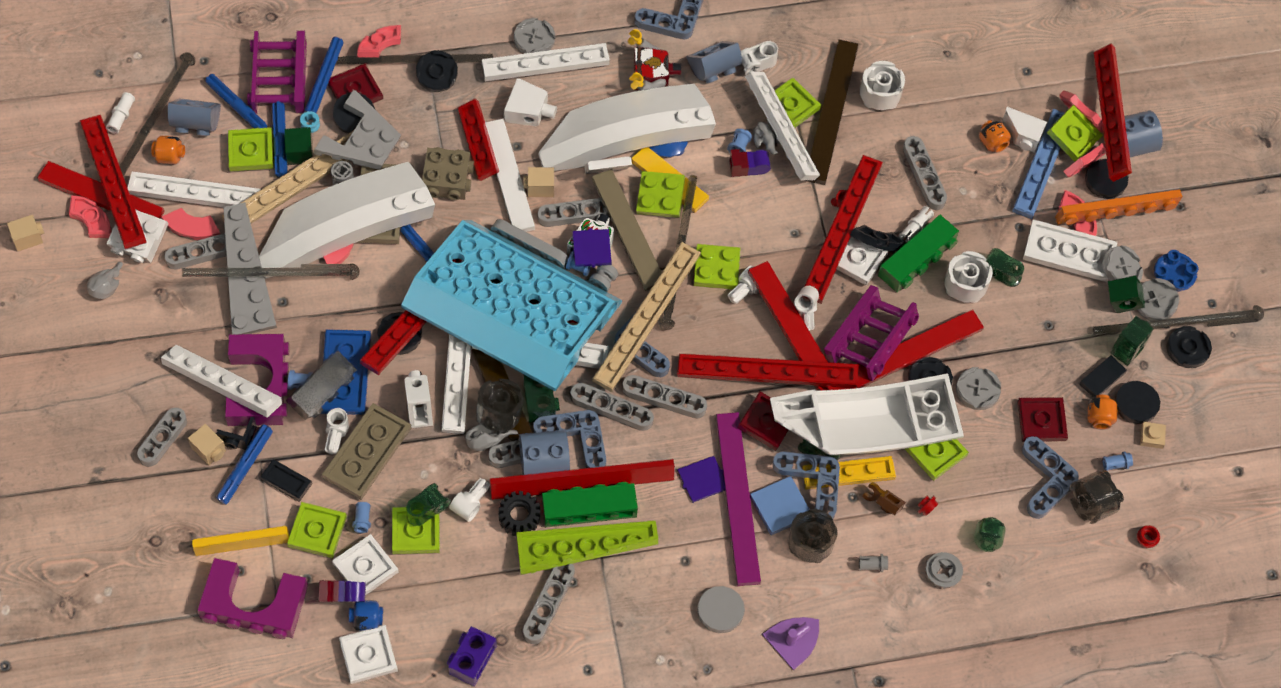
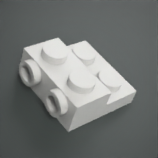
M136 210L147 243L125 249L115 224L106 244L114 254L119 256L127 254L136 262L143 263V261L151 263L169 223Z

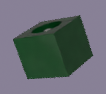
M311 127L284 129L285 152L288 165L302 164L312 158L313 140Z
M1136 275L1108 281L1110 303L1117 314L1145 308L1143 286Z

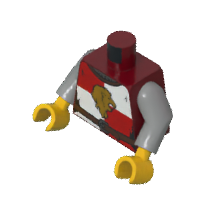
M633 29L629 32L631 37L628 38V44L634 45L636 43L637 46L634 48V73L629 77V80L633 81L630 84L632 89L640 91L668 87L669 75H681V63H669L667 51L643 39L638 29Z

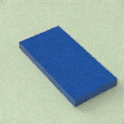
M326 329L320 414H328L334 408H341L347 415H365L369 369L360 364V359L370 350L371 331Z

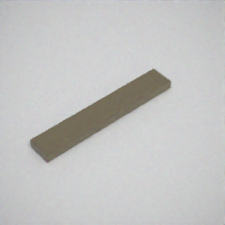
M610 169L592 176L593 184L644 290L652 289L662 272L613 170Z

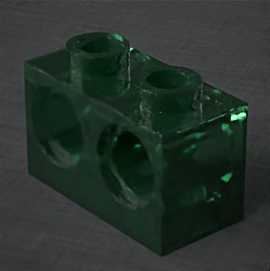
M1135 316L1120 333L1110 353L1126 366H1129L1144 349L1154 329L1147 321Z
M523 374L529 423L535 422L537 418L542 416L556 415V411H560L559 399L558 397L554 398L553 390L546 386L542 388L536 387L535 385L539 384V382ZM547 404L548 407L540 408L538 407V405Z

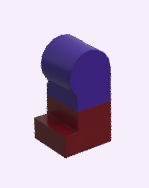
M733 149L730 151L731 177L761 175L771 170L769 153L765 150L740 152L739 149Z
M319 580V602L365 601L366 582Z

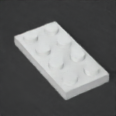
M1033 219L1023 260L1108 282L1109 279L1104 271L1103 260L1107 251L1117 246V242Z

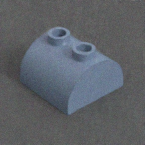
M721 41L686 56L695 76L700 81L705 80L706 83L718 80L717 75L724 72L725 76L735 73V67L741 65L742 62L739 44Z
M178 98L168 103L169 125L176 127V132L188 133L189 129H196L198 135L209 136L210 131L214 132L217 128L221 103Z
M1148 110L1124 116L1130 157L1161 150L1163 144L1162 128L1158 117L1153 111Z
M565 430L519 434L522 475L570 470L569 445Z

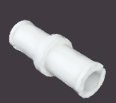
M124 92L118 105L113 108L112 116L106 125L108 132L112 134L119 133L135 101V97L132 94Z
M922 207L920 212L908 221V226L899 234V237L904 239L905 236H908L905 241L909 242L925 228L926 223L934 216L933 210L931 209L925 215L929 207Z

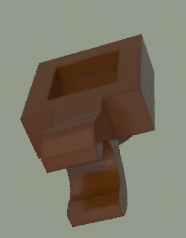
M874 482L868 485L873 490L874 495L868 492L862 495L867 501L877 500L876 503L888 514L896 515L906 504L905 501L890 491L882 490Z

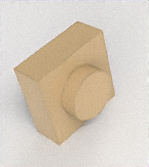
M1143 422L1141 425L1140 446L1163 449L1165 446L1166 425Z

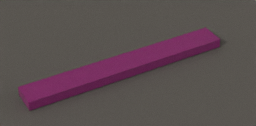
M739 412L716 414L737 586L760 585L761 577L742 432L737 428L740 423Z

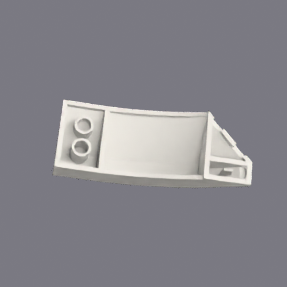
M695 83L640 90L609 97L570 111L539 151L538 155L542 167H554V171L585 167L589 161L601 160L637 149L711 138L716 122L710 105Z
M405 162L343 181L285 208L259 255L265 279L307 267V264L371 236L432 218L435 203L427 186L411 164Z
M948 374L873 387L815 391L814 389L770 398L776 422L829 455L891 451L964 438Z

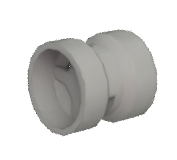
M338 161L331 167L333 185L354 178L353 168L350 163Z
M600 265L597 267L596 274L590 277L589 283L608 292L611 287L610 283L616 280L619 273L612 265Z

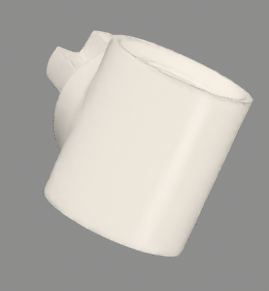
M752 265L742 272L739 277V285L728 294V298L732 303L737 304L747 294L759 293L748 274V270L753 268Z
M805 286L798 293L794 303L797 311L801 312V318L807 328L813 330L815 328L814 312L817 310L819 293L816 288ZM802 296L808 297L811 302L805 301Z
M334 408L327 414L325 431L328 433L325 452L331 455L337 454L341 437H344L349 430L347 413L341 408ZM336 420L343 421L341 424L338 425L333 424V422Z
M478 479L469 492H459L455 496L449 509L470 522L477 515L481 506L479 500L490 488V484L485 479Z

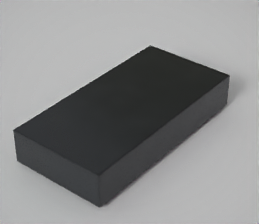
M1110 355L1081 380L1079 385L1095 399L1097 395L1104 393L1127 372V369Z
M274 459L260 477L261 481L299 502L312 485V480Z

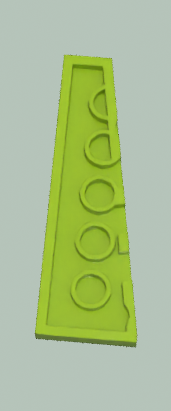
M656 520L517 532L520 574L535 573L541 570L658 545Z

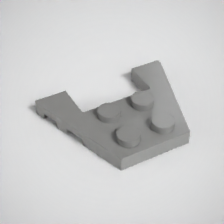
M353 90L343 108L362 119L345 145L323 135L314 149V154L319 156L322 154L330 155L332 159L336 160L341 158L353 161V164L380 170L400 140L401 134L357 91Z

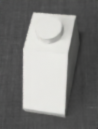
M1010 107L1006 108L1002 120L1004 126L1011 134L1014 145L1023 150L1035 152L1046 126V121Z

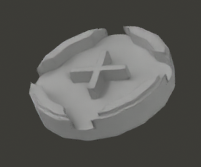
M538 18L526 19L517 25L514 33V43L516 48L523 54L549 51L555 44V31L545 20L541 21Z
M1121 245L1107 251L1104 256L1103 266L1110 281L1134 275L1137 276L1139 281L1142 279L1143 268L1140 267L1139 256L1132 249Z
M1159 278L1143 282L1145 308L1137 309L1139 314L1152 321H1164L1172 317L1177 311L1180 300L1175 286L1169 281Z
M972 367L960 375L956 385V393L965 406L974 410H986L998 401L1001 394V383L992 371L986 368L978 369L979 367Z
M724 586L713 587L705 591L700 597L697 608L700 621L707 629L716 633H727L734 630L742 622L745 612L741 596L733 589Z

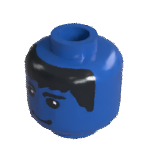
M375 600L355 602L354 608H349V622H353L356 631L371 630L382 626L383 607H380L379 603Z

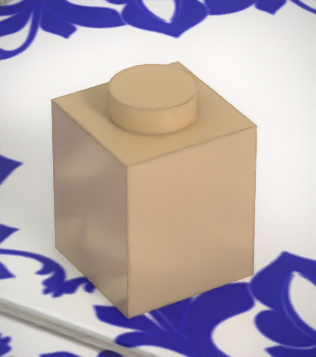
M528 167V176H524V189H528V197H554V167Z
M33 214L7 223L18 252L43 243L41 235L45 234L40 221H35Z
M206 424L188 437L190 447L208 465L219 461L226 452L224 441Z

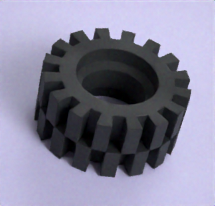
M514 491L511 492L510 497L507 494L504 497V501L501 500L498 510L501 527H505V532L509 533L511 531L512 536H516L517 532L536 530L537 524L540 522V505L535 497L531 498V494L528 492L526 495H523V491H519V495H516ZM515 507H524L529 514L525 520L516 521L511 517L510 513Z

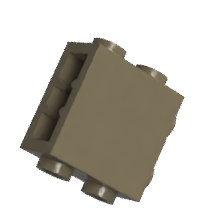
M440 147L427 148L422 181L427 186L432 198L466 199V192L471 191L472 180L468 179L469 173L473 174L474 161H471L470 152L460 149L446 150Z

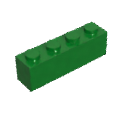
M940 214L881 265L878 277L896 293L902 288L907 289L912 284L913 278L917 275H923L928 269L929 264L939 261L945 250H951L957 244L959 230Z
M619 482L612 486L598 484L592 488L573 487L565 491L552 489L542 493L545 527L637 518L638 505L634 483Z

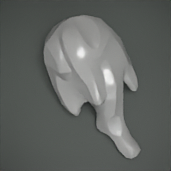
M759 122L752 133L755 146L759 148L763 142L766 145V150L776 155L778 152L774 148L775 143L780 144V142L777 140L772 126L769 123Z
M118 262L113 269H106L94 274L87 283L88 293L99 299H106L112 296L119 285V280L114 278L119 276V270L122 268L123 263Z
M480 423L467 432L466 442L469 448L475 451H484L487 448L498 445L504 437L512 434L516 435L518 432L516 430L505 431L500 429L493 433L495 429Z

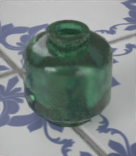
M994 517L979 520L974 533L975 544L985 552H993L1000 549L1004 543L1005 525Z

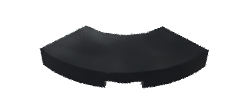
M866 225L854 228L850 234L853 238L869 246L886 251H898L907 243L893 232L876 231Z

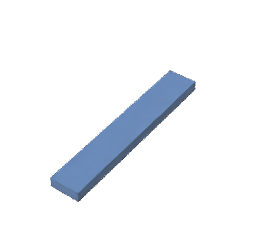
M1052 110L1012 212L1033 219L1061 148L1046 132L1064 112Z

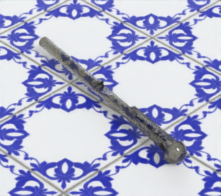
M189 52L181 54V65L176 70L120 164L123 177L188 66L195 65L196 60L193 54Z
M450 54L456 63L482 62V59L493 58V54ZM423 55L338 57L335 65L418 63Z
M695 175L689 176L676 250L682 242L686 244L698 178ZM676 294L665 309L663 318L658 320V324L663 330H671L675 326V321L671 319Z
M354 263L301 264V267L261 268V266L254 268H182V277L350 276L351 280H355L360 274L359 267Z
M1254 305L1253 310L1094 326L1093 333L1094 335L1156 328L1170 329L1169 326L1174 325L1184 326L1208 323L1207 326L1212 327L1259 322L1264 317V310L1262 307Z

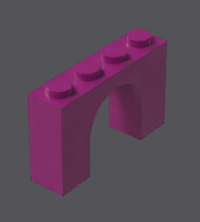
M284 334L229 335L228 356L230 364H255L269 369L273 374V378L266 390L281 397L282 404L269 417H265L226 397L225 417L228 426H247L251 417H255L257 426L263 424L283 425V417L288 415L287 403H284V396H288V382L285 383V376H289V363L285 362V355L290 353L289 342H285Z
M214 558L197 610L200 618L209 624L219 622L232 629L242 627L255 634L269 633L278 639L293 638L308 589L306 577L283 573L274 601L261 611L247 612L239 609L232 602V595L240 572L238 564Z

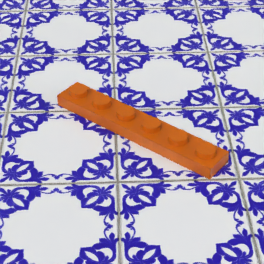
M1179 189L1061 206L1055 219L1058 225H1072L1080 221L1092 222L1101 218L1112 219L1116 216H1132L1136 213H1152L1164 209L1169 211L1177 207L1183 196Z

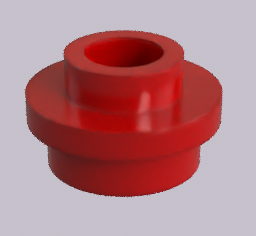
M928 495L918 503L920 508L917 512L927 516L939 504L935 500L936 497L934 495L931 498Z
M1143 526L1137 532V541L1145 548H1153L1160 541V533L1154 526ZM1144 535H1149L1151 540H1147Z

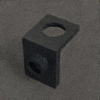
M255 417L250 418L244 436L217 429L215 434L224 441L226 447L246 450L257 428Z

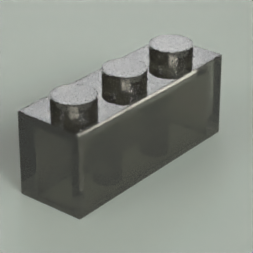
M339 351L333 352L285 401L304 420L311 417L315 419L324 410L321 406L326 401L329 403L333 401L339 394L337 390L342 385L346 387L354 379L352 375L357 369Z

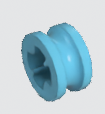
M307 111L301 115V128L311 127V133L319 129L320 121L318 114ZM309 120H313V122H311V125L307 124Z

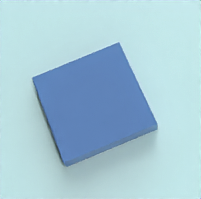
M791 476L750 494V499L770 535L812 517L808 505Z

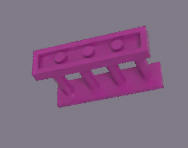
M254 31V39H250V51L253 52L251 93L247 95L248 105H252V110L258 114V103H276L279 101L295 105L296 113H305L307 56L305 31H297L296 39H293V41H260L259 31ZM260 50H293V52H296V57H292V59H260ZM264 67H292V69H295V74H291L290 77H259V69ZM259 85H291L295 87L294 92H291V94L258 95Z
M870 285L824 348L827 361L836 363L839 358L844 357L866 367L868 379L873 381L877 374L882 373L885 363L912 325L914 326L919 319L917 304L912 302L907 310L881 301L878 287ZM880 309L899 317L900 320L894 327L872 318L870 315L874 310ZM868 325L889 335L882 343L858 332L862 326ZM856 341L878 351L872 359L848 350L847 347L851 342Z

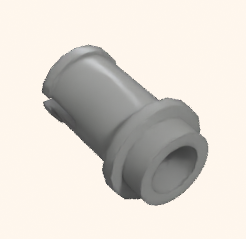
M880 554V556L859 555V569L880 570L881 572L888 570V556H883V554Z

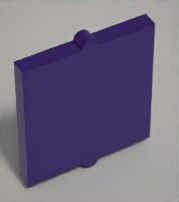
M589 228V230L573 231L575 267L591 266L595 268L600 265H612L609 229L593 230Z
M714 456L677 469L683 482V489L687 490L692 503L725 491L723 470L720 469Z

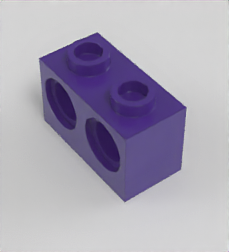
M471 626L468 632L464 631L458 642L460 647L456 653H451L447 665L449 675L475 687L497 647V638ZM473 642L482 643V646L478 649H474L470 645ZM462 662L471 664L468 669H461L459 665Z

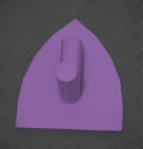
M808 617L787 619L774 625L762 635L794 670L810 656L816 645L819 635V619Z

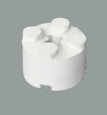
M888 61L872 63L864 71L860 86V96L864 101V105L867 108L877 110L894 109L899 103L905 84L904 73L901 69L899 71L895 64Z
M972 251L963 252L961 255L952 258L945 276L946 293L961 302H978L986 294L993 274L992 267L987 263V259L983 255Z

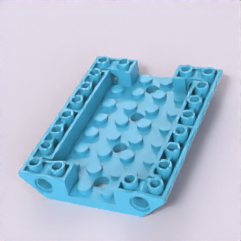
M462 220L416 274L401 304V308L556 391L578 362L580 350L595 330L601 332L623 300L473 220ZM458 258L461 259L463 262L455 263L452 260ZM498 279L501 283L494 284L490 280ZM535 299L539 301V304H531L529 300ZM575 320L578 324L570 325L567 321Z

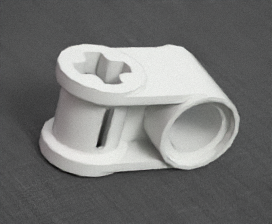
M765 41L756 46L741 50V63L745 68L744 73L747 75L750 71L760 72L775 66L777 63L778 46L772 41Z

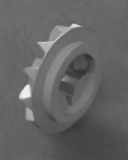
M947 552L934 554L926 564L925 571L928 580H931L934 586H940L944 589L951 586L954 587L963 576V566L960 560ZM940 566H942L944 569L951 568L947 573L948 576H946L944 573L937 574L941 569Z

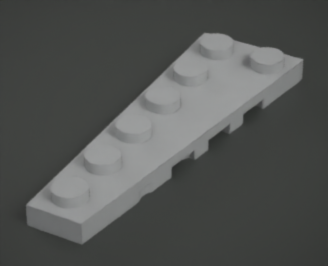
M246 203L223 207L232 334H253L277 328Z

